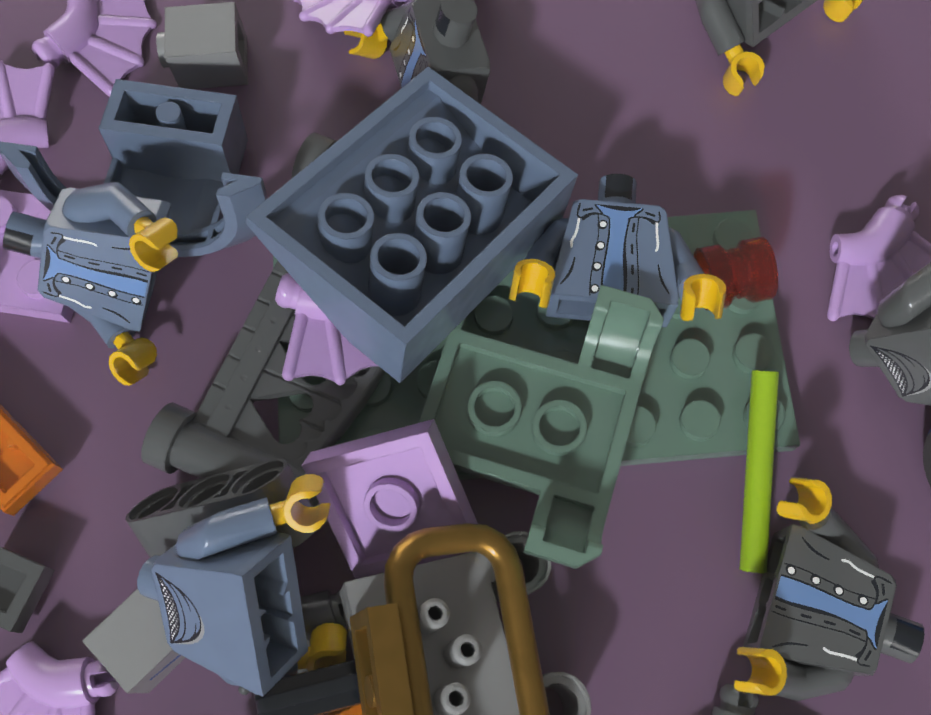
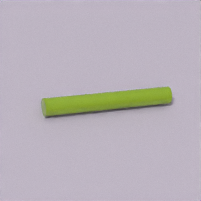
M751 371L739 569L752 573L767 572L779 372Z

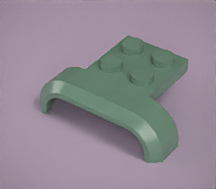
M601 285L578 364L459 329H454L447 336L419 423L432 419L435 420L455 470L539 495L523 553L574 569L585 565L601 555L603 544H601L603 530L648 362L664 321L651 298Z

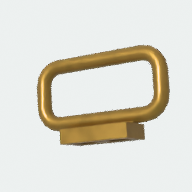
M472 523L429 527L407 534L393 547L385 564L384 572L386 605L367 607L350 617L362 715H434L413 575L416 565L425 558L465 552H478L490 561L494 570L519 715H550L523 567L516 548L503 533L488 525Z

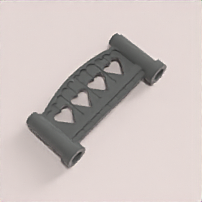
M316 132L311 133L298 151L292 170V178L336 143L337 140ZM277 260L272 273L268 277L198 412L173 402L165 405L155 416L146 432L141 449V459L144 463L168 474H172L180 469L198 478H203L282 458L288 462L296 478L306 474L302 464L310 452L334 446L340 440L374 393L385 371L379 366L368 367L352 375L343 385H337L334 381L328 379L319 385H310L302 377L293 378L292 381L283 379L282 370L286 358L283 345L289 344L295 320V310L282 308L275 301L280 280L284 274L288 273ZM298 394L309 396L313 400L312 411L308 416L299 420L301 425L300 435L294 442L289 444H281L274 439L253 405L255 401ZM314 496L309 499L311 505L316 507L319 502L317 497Z

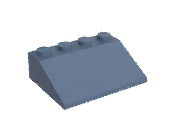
M427 67L246 216V225L348 342L401 383L515 268V265L526 257L527 252L554 220L563 218L578 174L430 67Z

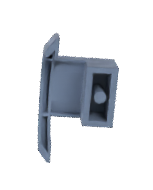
M116 79L98 128L112 156L104 184L118 182L135 197L171 203L168 218L176 223L178 236L169 245L177 249L178 257L210 254L241 244L256 236L246 225V216L268 199L263 178L239 174L248 137L237 96ZM0 141V155L9 169L51 211L61 190L67 189V187L53 174L38 147Z

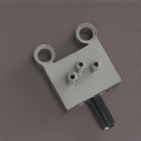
M511 532L504 536L516 548L519 558L526 567L525 583L527 594L529 595L540 589L548 580L551 561L523 553L528 532ZM470 552L416 565L413 582L433 714L519 715L507 642L496 601L499 602L495 574L490 561L478 552ZM384 573L344 582L339 592L354 659L281 678L263 697L254 694L258 715H322L361 704L350 617L367 607L386 605ZM565 672L542 674L544 686L553 689L562 701V715L591 714L590 696L585 685L575 676Z

